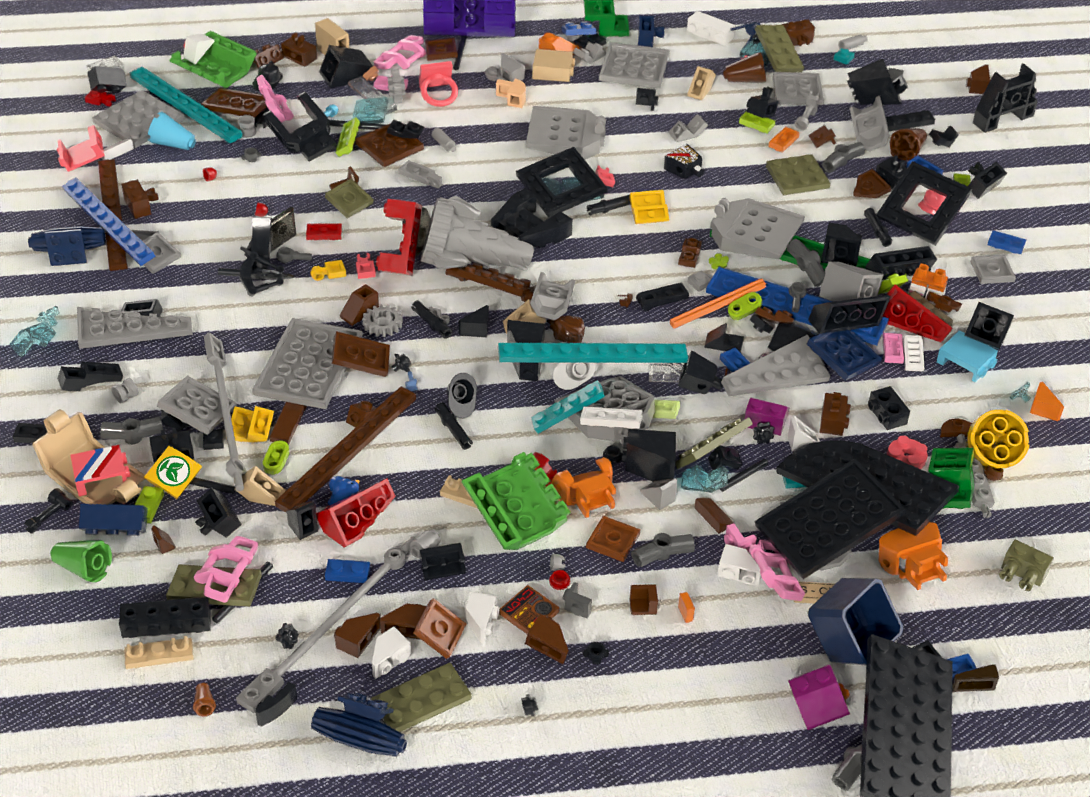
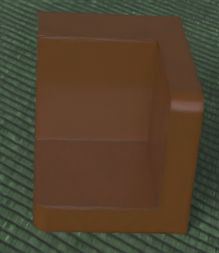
M656 584L630 586L629 602L631 615H657L658 596Z

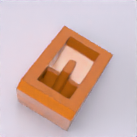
M1040 382L1030 413L1059 421L1064 406L1045 383Z

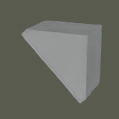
M673 478L654 481L640 489V491L661 510L675 502L677 480Z

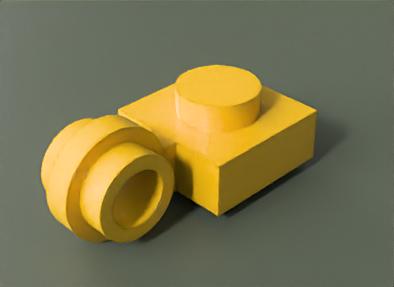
M342 260L324 262V267L314 266L310 274L314 280L320 281L325 275L328 276V279L346 277V269Z

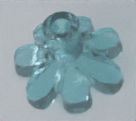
M54 306L48 309L46 313H39V317L36 320L42 323L48 321L51 327L57 325L58 322L55 316L60 313L58 307Z
M1029 381L1018 390L1013 391L1009 398L1013 400L1021 397L1025 403L1031 399L1027 394L1028 388L1031 386Z

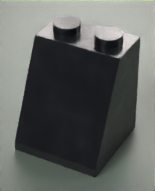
M329 45L319 73L330 88H336L366 80L363 75L373 65L362 50Z
M884 59L847 73L849 80H847L850 89L853 88V98L855 101L858 100L860 105L874 104L877 96H880L882 103L899 100Z
M978 302L964 336L1000 350L1014 315Z
M515 320L507 321V343H544L545 324ZM512 362L519 380L538 382L542 363Z
M628 429V437L623 439V449L627 450L622 451V462L626 463L625 471L652 482L673 479L676 460V432Z

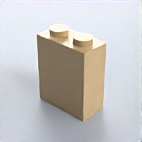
M329 18L315 23L317 49L325 55L329 45L349 48V34Z
M536 49L532 79L569 82L575 67L573 52Z

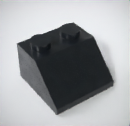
M829 222L821 263L842 262L856 267L862 239L848 226Z

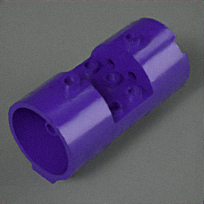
M423 0L424 35L515 37L516 0Z

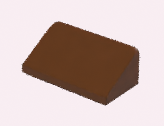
M711 498L695 499L694 508L718 534L726 531L727 525L734 523Z

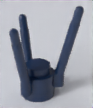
M754 21L750 24L746 23L730 29L733 31L746 28V33L751 36L742 48V51H745L753 40L752 36L756 34V25H760V23Z

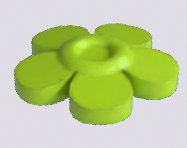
M720 253L709 258V264H712L711 267L713 269H718L719 266L726 268L729 261L727 256L722 257Z

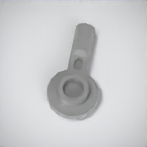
M491 66L485 70V75L489 80H506L500 75V70L497 67Z

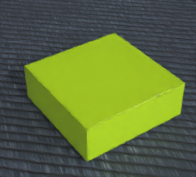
M953 174L954 181L965 186L970 184V175Z

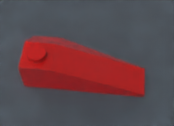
M894 285L887 295L890 296V300L883 314V317L889 318L888 325L940 343L952 331L953 328L897 285Z
M388 478L317 512V520L323 533L342 547H347L364 536V532L369 526L373 525L377 516L387 508L396 496Z

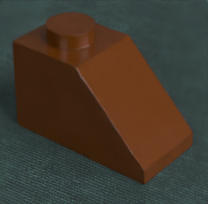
M985 64L971 71L970 77L966 79V87H968L969 93L984 94L990 82L989 65Z
M406 603L382 616L380 619L381 634L395 627L405 638L420 639L413 632L427 606Z
M373 613L346 619L342 626L337 627L335 630L336 648L359 658L381 629V614Z
M539 614L527 634L525 644L564 664L569 650L560 625L551 617Z

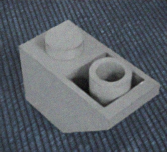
M505 53L501 54V76L511 82L514 79H525V66Z

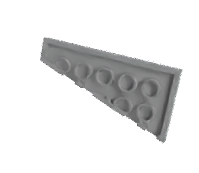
M77 307L79 349L193 335L191 317L168 315L165 318L157 317V314L151 313L149 316L140 315V312L119 310L101 312L98 308H93L90 311L84 310L83 307Z
M806 335L724 376L721 383L729 397L828 382L830 375L821 358L806 345L810 339Z

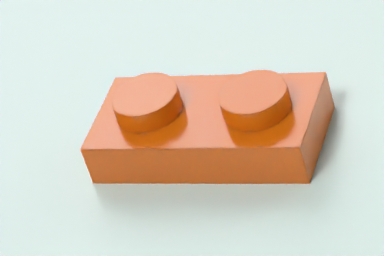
M785 127L769 141V147L783 153L799 138L800 132Z

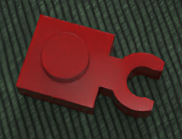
M91 90L85 96L86 103L99 106L102 103L106 106H112L111 101L116 102L115 95H107V92L100 93Z

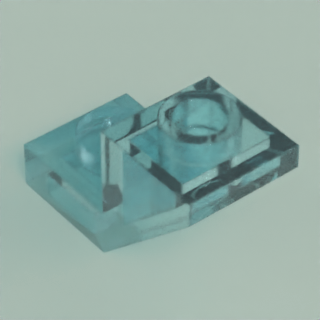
M44 321L20 330L9 345L19 356L24 357L35 343L46 347L56 335V332L48 322Z
M696 465L682 473L681 488L712 493L727 485L728 469L722 466L708 474L699 465Z

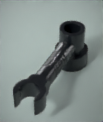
M59 488L53 489L47 498L48 502L52 505L38 516L26 520L24 524L28 527L25 530L31 534L36 532L42 522L60 508L64 511L69 510L73 501L66 497V494Z

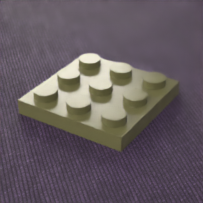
M812 154L766 161V168L783 196L830 189L831 183Z

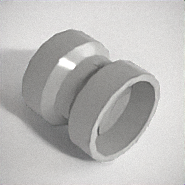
M251 115L241 116L238 119L239 130L242 131L243 137H253L256 134L254 117Z
M127 378L122 384H116L111 387L112 393L119 403L127 401L128 397H134L139 394L138 388L131 378Z

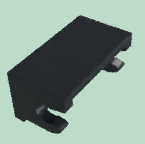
M461 543L420 550V565L424 581L466 574L465 557Z

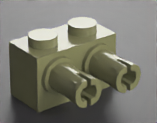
M1014 539L1006 552L999 576L1002 580L1007 576L1005 580L1007 582H1010L1014 575L1022 578L1019 582V587L1024 589L1025 585H1027L1025 591H1031L1034 584L1039 587L1042 585L1049 573L1054 557Z

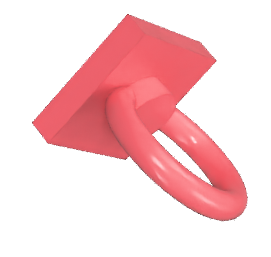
M451 61L420 65L419 86L421 95L427 103L433 106H447L457 98L458 87L451 78L453 67ZM450 85L452 89L451 96L445 100H435L427 93V87Z

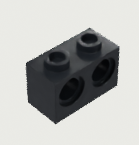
M891 386L871 391L868 407L886 430L907 425L910 410Z

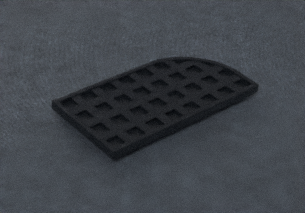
M830 440L805 445L792 452L776 469L777 474L810 487L855 458L906 509V514L891 523V525L915 536L959 492V485L861 443Z

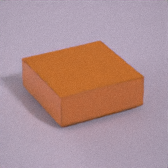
M687 592L680 593L678 608L685 623L692 622L695 610L693 602Z

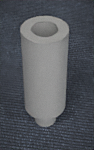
M860 34L840 40L838 43L839 49H851L861 46L867 41V36Z
M440 128L433 130L432 137L446 151L454 152L456 150L455 142Z

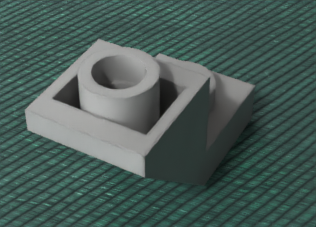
M590 42L585 49L579 50L575 47L573 51L576 56L589 64L606 55L601 45Z
M697 114L687 126L678 121L668 133L676 142L698 137L708 124Z

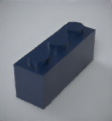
M80 504L79 529L85 531L87 535H98V531L106 532V535H119V532H127L128 536H139L140 532L146 533L148 508L143 505Z

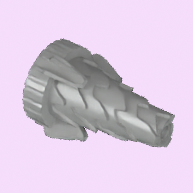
M453 196L449 199L440 197L436 199L421 254V262L435 265L436 268L440 269L467 266V264L471 265V262L485 266H489V264L502 267L510 266L527 271L532 260L534 247L527 242L518 240L517 237L509 235L506 231L489 227V223L474 220L479 217L480 211L458 196Z

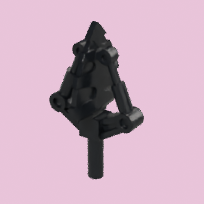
M256 251L249 253L240 269L218 268V275L239 276L247 294L251 297L255 296L258 292L269 289V287L282 286L284 283L283 279L294 278V275L283 272L284 267L282 265L276 266L270 263L269 260L259 256ZM257 261L275 270L256 268L251 271V267ZM277 279L276 282L270 284L266 283L256 287L252 282V280Z

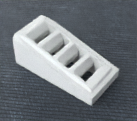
M905 335L902 341L905 371H924L922 337Z

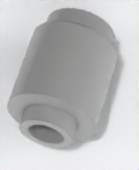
M434 530L424 531L410 543L412 555L420 558L421 549L438 547L441 542L439 535Z

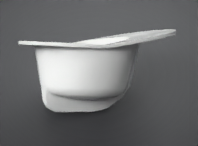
M559 363L553 371L554 382L559 388L564 390L574 389L594 375L596 363Z

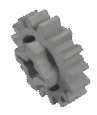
M399 68L391 69V77H388L389 96H393L394 104L402 103V95H405L404 76H400Z
M380 304V307L373 306V310L367 309V313L363 314V326L365 331L369 330L370 335L375 333L376 337L379 334H382L383 337L386 334L392 336L393 331L398 333V328H402L403 317L401 311H396V307L390 308V305L383 307Z

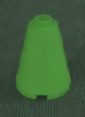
M101 540L58 542L52 547L50 552L54 563L93 583L101 581L108 573L105 572L107 565L110 566L112 562L111 548Z

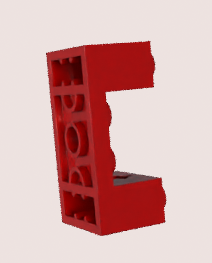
M387 199V203L384 204L383 212L386 213L385 217L392 220L406 221L402 226L404 238L400 242L399 251L402 253L401 255L380 252V256H377L376 267L382 272L413 276L422 205L416 202Z

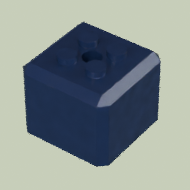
M841 578L809 608L807 613L830 662L866 665L867 643L871 634L895 642L903 632L902 622L882 580L876 578Z

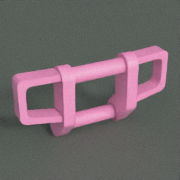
M410 35L401 39L396 46L389 51L383 52L374 60V66L387 70L395 63H398L402 69L409 68L410 64L426 55V51L420 46L424 43L423 37ZM402 49L414 51L415 54L406 59L397 52Z
M263 75L257 77L259 91L264 95L265 104L268 109L273 112L281 123L285 120H292L294 115L286 104V98L283 95H275L271 85Z
M236 536L228 545L223 544L211 548L208 553L209 557L201 570H198L194 575L196 582L206 583L204 595L224 603L227 602L234 588L237 587L239 577L245 567L253 560L258 543L241 536ZM241 545L250 548L251 550L248 552L236 548V546ZM224 558L238 562L232 574L213 568L214 563ZM212 582L228 587L226 592H220L210 587Z
M759 540L757 545H752L749 548V552L758 564L760 575L768 587L773 588L783 599L802 601L805 592L797 578L793 577L785 558L768 540ZM764 549H766V550H772V551H774L775 553L765 552ZM771 567L780 568L783 575L775 574Z

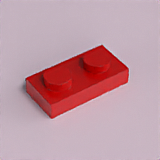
M342 223L307 224L306 240L342 239Z

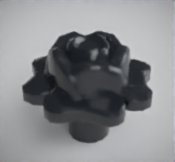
M395 353L396 359L395 364L391 366L395 372L399 369L409 372L410 359L405 354L399 355Z
M759 422L757 427L753 428V439L757 440L758 444H769L770 439L774 438V427L770 426L769 422Z
M283 623L282 628L276 634V640L282 643L284 649H293L294 644L298 641L299 634L292 624Z

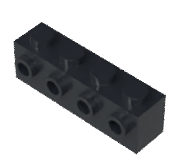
M929 246L875 253L866 264L865 269L883 274L882 280H886L894 274L913 276L921 263L928 265V271H930L937 258Z
M209 597L120 604L119 628L122 638L211 631Z

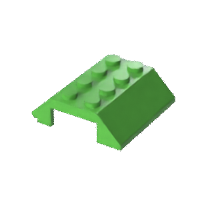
M209 31L204 35L213 39L214 42L196 64L186 59L181 60L180 51L173 53L169 60L188 71L227 88L248 74L256 56V51L213 31Z
M525 452L514 456L512 463L484 477L479 472L461 482L504 550H519L552 534L568 521L566 516L571 513L563 500L556 503L561 499V496L553 484L546 487L550 479L544 470L539 468L535 471L540 464L533 453L527 456Z

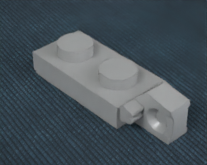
M408 160L398 169V174L423 184L431 185L435 188H440L443 185L442 177L438 176L435 170Z

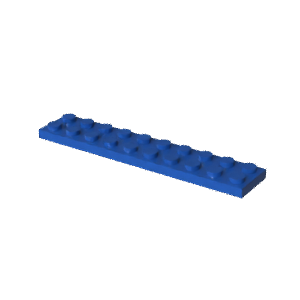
M718 267L706 287V293L720 297L758 279ZM765 281L766 287L756 292L762 298V309L766 307L773 314H776L778 310L781 312L785 310L793 315L791 318L795 321L811 325L808 319L814 305L833 302L806 293L805 297L800 298L799 312L795 313L792 311L793 297L789 294V288ZM750 299V302L756 301V299ZM882 317L879 326L852 329L851 331L863 342L878 346L889 318Z

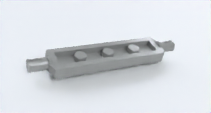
M958 435V443H956L954 448H968L965 435ZM973 458L974 491L972 503L973 506L981 509L984 518H989L992 515L989 508L993 507L995 501L982 464L979 460Z

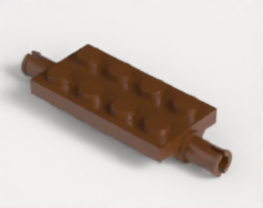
M478 263L462 268H448L445 271L446 275L458 278L459 281L472 280L519 296L523 302L532 299L536 285L531 284L530 280H519L512 274H501L497 269L483 268L482 264Z

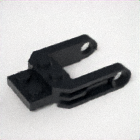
M303 92L297 95V99L300 100L312 121L294 130L293 133H289L272 111H268L262 116L267 126L289 152H301L310 162L337 147V145L329 135L331 130L329 118L310 96Z

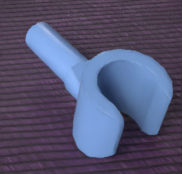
M409 371V381L405 382L406 389L412 392L418 390L416 386L417 379H414L412 372Z

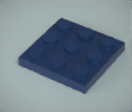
M851 330L819 334L810 338L806 344L845 381L880 364L882 360L877 353Z

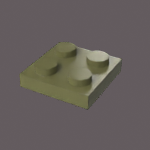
M349 179L325 193V198L347 219L373 204L374 200L353 179Z

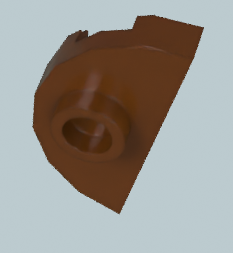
M930 291L926 296L928 301L935 303L934 307L946 312H951L952 310L958 312L963 304L952 300L949 296H941Z
M959 418L947 420L940 429V437H957L960 434L967 437L972 423Z

